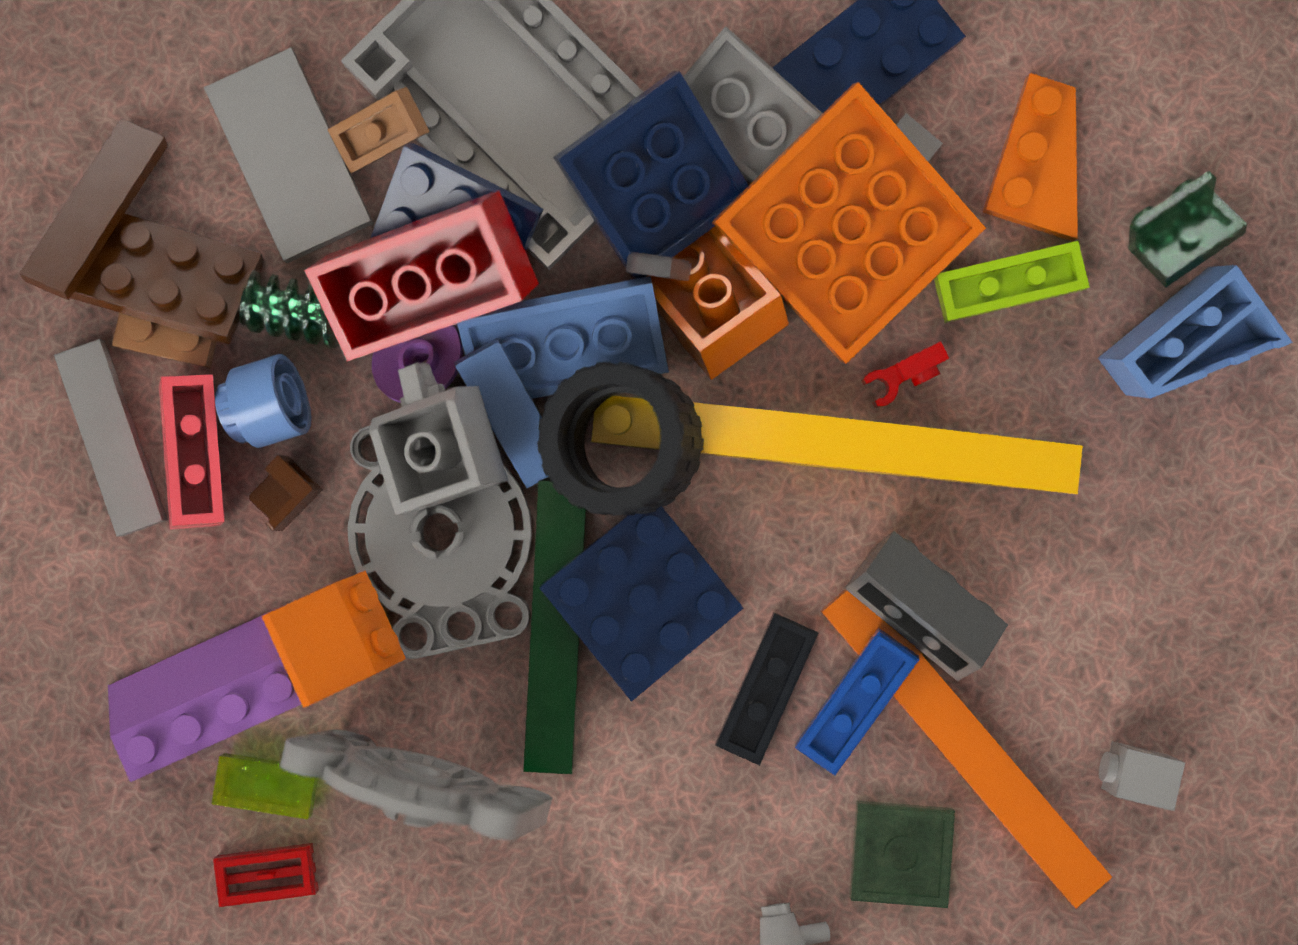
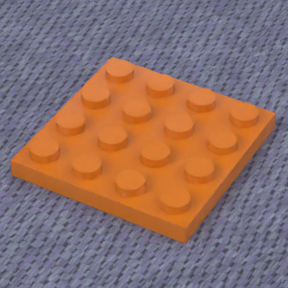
M859 82L852 84L712 221L732 245L757 267L781 294L782 299L830 351L845 364L986 229Z

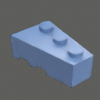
M1237 265L1212 266L1206 268L1098 357V359L1126 396L1151 399L1207 377V374L1229 365L1243 363L1250 360L1252 356L1273 348H1281L1293 342Z

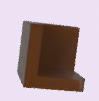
M277 455L264 468L269 475L249 495V500L269 519L266 525L272 531H283L323 489L289 456Z

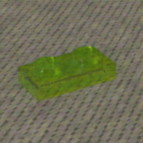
M223 753L219 756L211 804L308 820L313 814L318 777H308L286 771L280 767V761Z

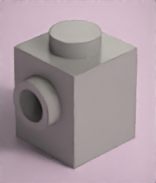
M1112 741L1110 751L1103 754L1099 766V779L1102 781L1101 788L1117 798L1174 811L1185 762L1168 754Z

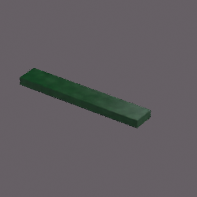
M539 481L523 772L572 774L580 638L539 589V586L584 550L586 509L577 508L569 503L565 496L559 495L553 488L551 481Z

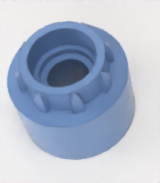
M276 354L232 368L228 372L225 383L219 384L216 389L215 406L220 423L228 436L239 443L244 444L248 442L253 447L262 448L304 435L310 429L311 408L303 380L294 364L283 354Z

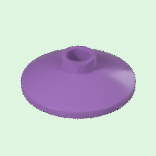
M451 325L374 352L372 357V374L376 385L390 399L401 403L400 398L404 397L398 370L415 363H422L428 359L426 363L430 364L437 384L442 383L446 389L458 373L454 362L463 357L461 337L457 329Z

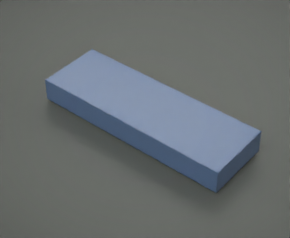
M496 338L454 362L455 367L466 386H479L491 428L526 488L547 478L548 476L545 475L541 466L543 463L537 447V441H539L538 425L542 416L499 340Z

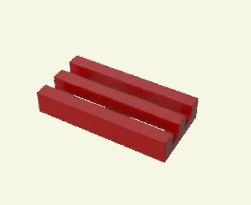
M313 843L217 855L213 858L219 907L316 895L319 889L318 881H315L316 865L312 857L314 853ZM294 858L301 859V864L228 874L226 871V867ZM303 875V883L229 893L228 885Z

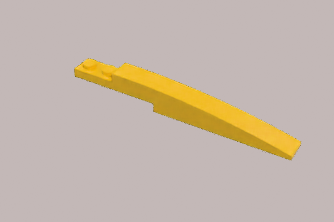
M612 396L595 410L591 442L660 449L661 433L659 422L651 405L645 399ZM693 402L696 414L700 416L702 423L701 435L704 443L701 454L1078 494L1082 445Z

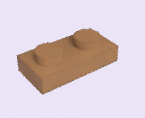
M407 87L392 92L327 129L350 174L430 132Z
M119 313L112 346L211 368L217 341Z

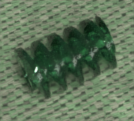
M254 270L251 272L240 301L239 317L242 326L247 325L250 332L261 333L266 328L269 336L274 337L281 336L285 331L287 338L293 341H298L304 335L306 342L317 345L323 338L326 347L337 348L339 346L338 340L310 283L305 293L299 294L298 279L291 278L286 289L280 290L279 275L272 274L265 287L261 286L260 272Z

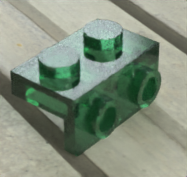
M1207 171L1195 180L1188 179L1182 182L1169 198L1156 207L1148 206L1144 208L1131 222L1128 249L1165 288L1230 245L1246 232L1247 223L1214 192L1216 177L1210 171Z

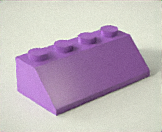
M261 616L108 685L110 738L130 782L301 705Z

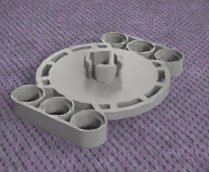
M370 426L359 429L353 435L350 442V453L353 460L359 466L372 471L362 481L351 504L347 526L349 552L357 574L366 570L373 587L377 591L379 601L389 610L403 616L394 625L393 631L398 637L405 657L408 659H418L504 640L521 634L529 624L531 610L528 603L521 596L509 591L519 580L528 561L532 540L530 510L523 490L510 471L504 466L508 479L507 482L512 488L506 492L497 484L431 508L395 515L385 481L381 486L373 483L382 474L379 461L370 462L361 453V444L370 435ZM367 492H369L374 497L368 507L365 523H358L361 505ZM516 498L522 511L524 530H516L515 515L510 501ZM437 513L447 515L458 526V532L455 533L453 543L445 550L432 548L424 537L426 521ZM357 533H365L366 550L371 561L364 565L359 552ZM515 540H523L521 556L513 572L507 566L513 555ZM376 571L381 580L395 592L391 599L376 586L369 574ZM500 577L507 581L502 589L493 586ZM405 598L415 603L410 609L400 605ZM513 602L520 607L522 620L516 628L505 629L497 623L495 611L501 603ZM464 612L473 618L475 630L470 638L457 639L450 634L448 622L454 613ZM416 622L426 629L427 642L423 648L412 650L403 644L401 632L408 623Z
M333 729L288 738L280 761V767L286 771L308 777L323 778L326 783L336 790L357 800L383 808L382 811L385 816L394 821L397 820L400 813L406 815L404 824L411 826L430 827L437 822L467 825L479 834L500 840H516L546 824L553 799L550 795L535 789L496 784L493 780L479 772L437 757L396 748L376 746L371 738L346 730Z

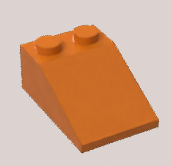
M716 226L672 257L689 261V264H691L689 281L651 276L657 311L686 351L711 380L789 325L781 294L757 267L732 245Z

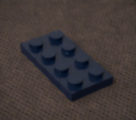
M857 0L772 68L822 113L852 84L857 82L862 85L879 106H882L960 44L966 36L937 0Z

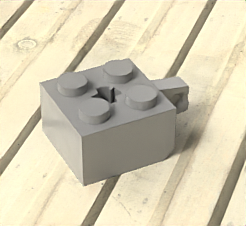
M415 363L398 370L404 397L400 398L401 408L372 418L369 429L395 515L431 508L508 481L479 386L454 387L445 390L442 383L437 384L429 363Z

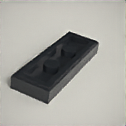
M773 612L717 737L715 746L760 766L819 632Z

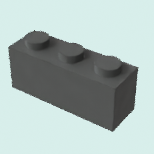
M895 531L873 547L845 587L848 592L957 681L983 667L1008 626L1005 621L995 614L994 610L987 603L975 598L957 583L952 574L936 566L919 552L914 543L902 538Z

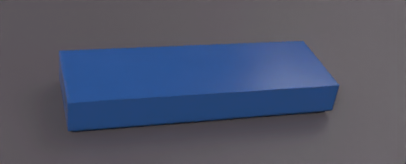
M878 628L795 744V748L835 776L917 664L919 655Z

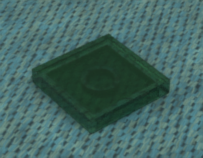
M856 800L849 893L851 901L948 908L955 810L947 807Z

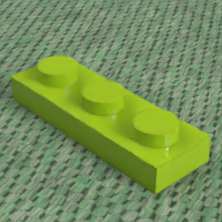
M1079 241L942 272L934 278L944 323L1090 288Z

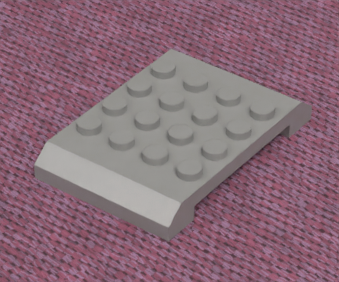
M402 0L341 60L349 72L377 101L398 89L408 88L430 131L416 139L426 150L543 208L527 251L548 270L596 224L553 157L643 93L552 0Z

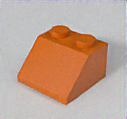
M366 570L328 585L261 616L303 708L406 659L398 637L390 625L378 599L377 591L373 587Z

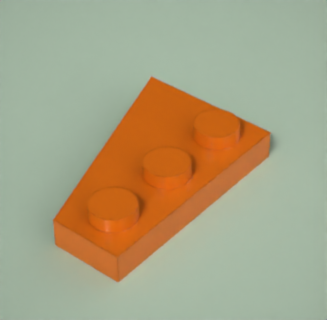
M1033 73L1028 74L1016 106L983 213L1072 242L1078 239L1076 87Z

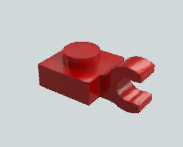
M940 341L886 369L874 370L862 378L861 382L863 385H866L874 380H879L885 384V395L873 402L875 408L884 407L894 401L898 394L899 385L902 382L911 379L914 387L940 375L941 373L937 365L950 358Z

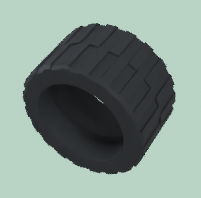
M608 361L596 363L595 366L583 367L575 371V374L570 378L564 379L557 386L558 389L552 397L549 396L544 406L543 416L539 420V441H537L538 453H540L543 463L541 466L559 495L565 496L569 500L568 502L577 508H585L590 513L599 515L647 514L675 501V498L691 484L690 480L694 473H697L701 463L699 459L704 443L701 435L702 423L700 416L696 414L695 405L690 397L682 392L678 384L673 380L662 377V374L623 362L614 364ZM619 393H631L645 399L657 416L661 433L660 449L653 467L641 481L628 487H613L602 482L590 467L585 451V433L591 416L605 400Z

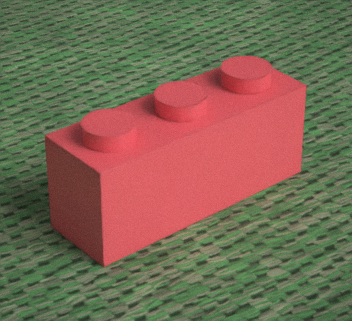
M213 374L161 377L159 394L170 530L220 526L224 523Z

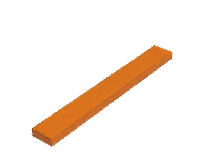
M846 589L820 611L858 656L878 628L919 655V661L893 697L1075 909L1112 878L1109 872L912 643Z

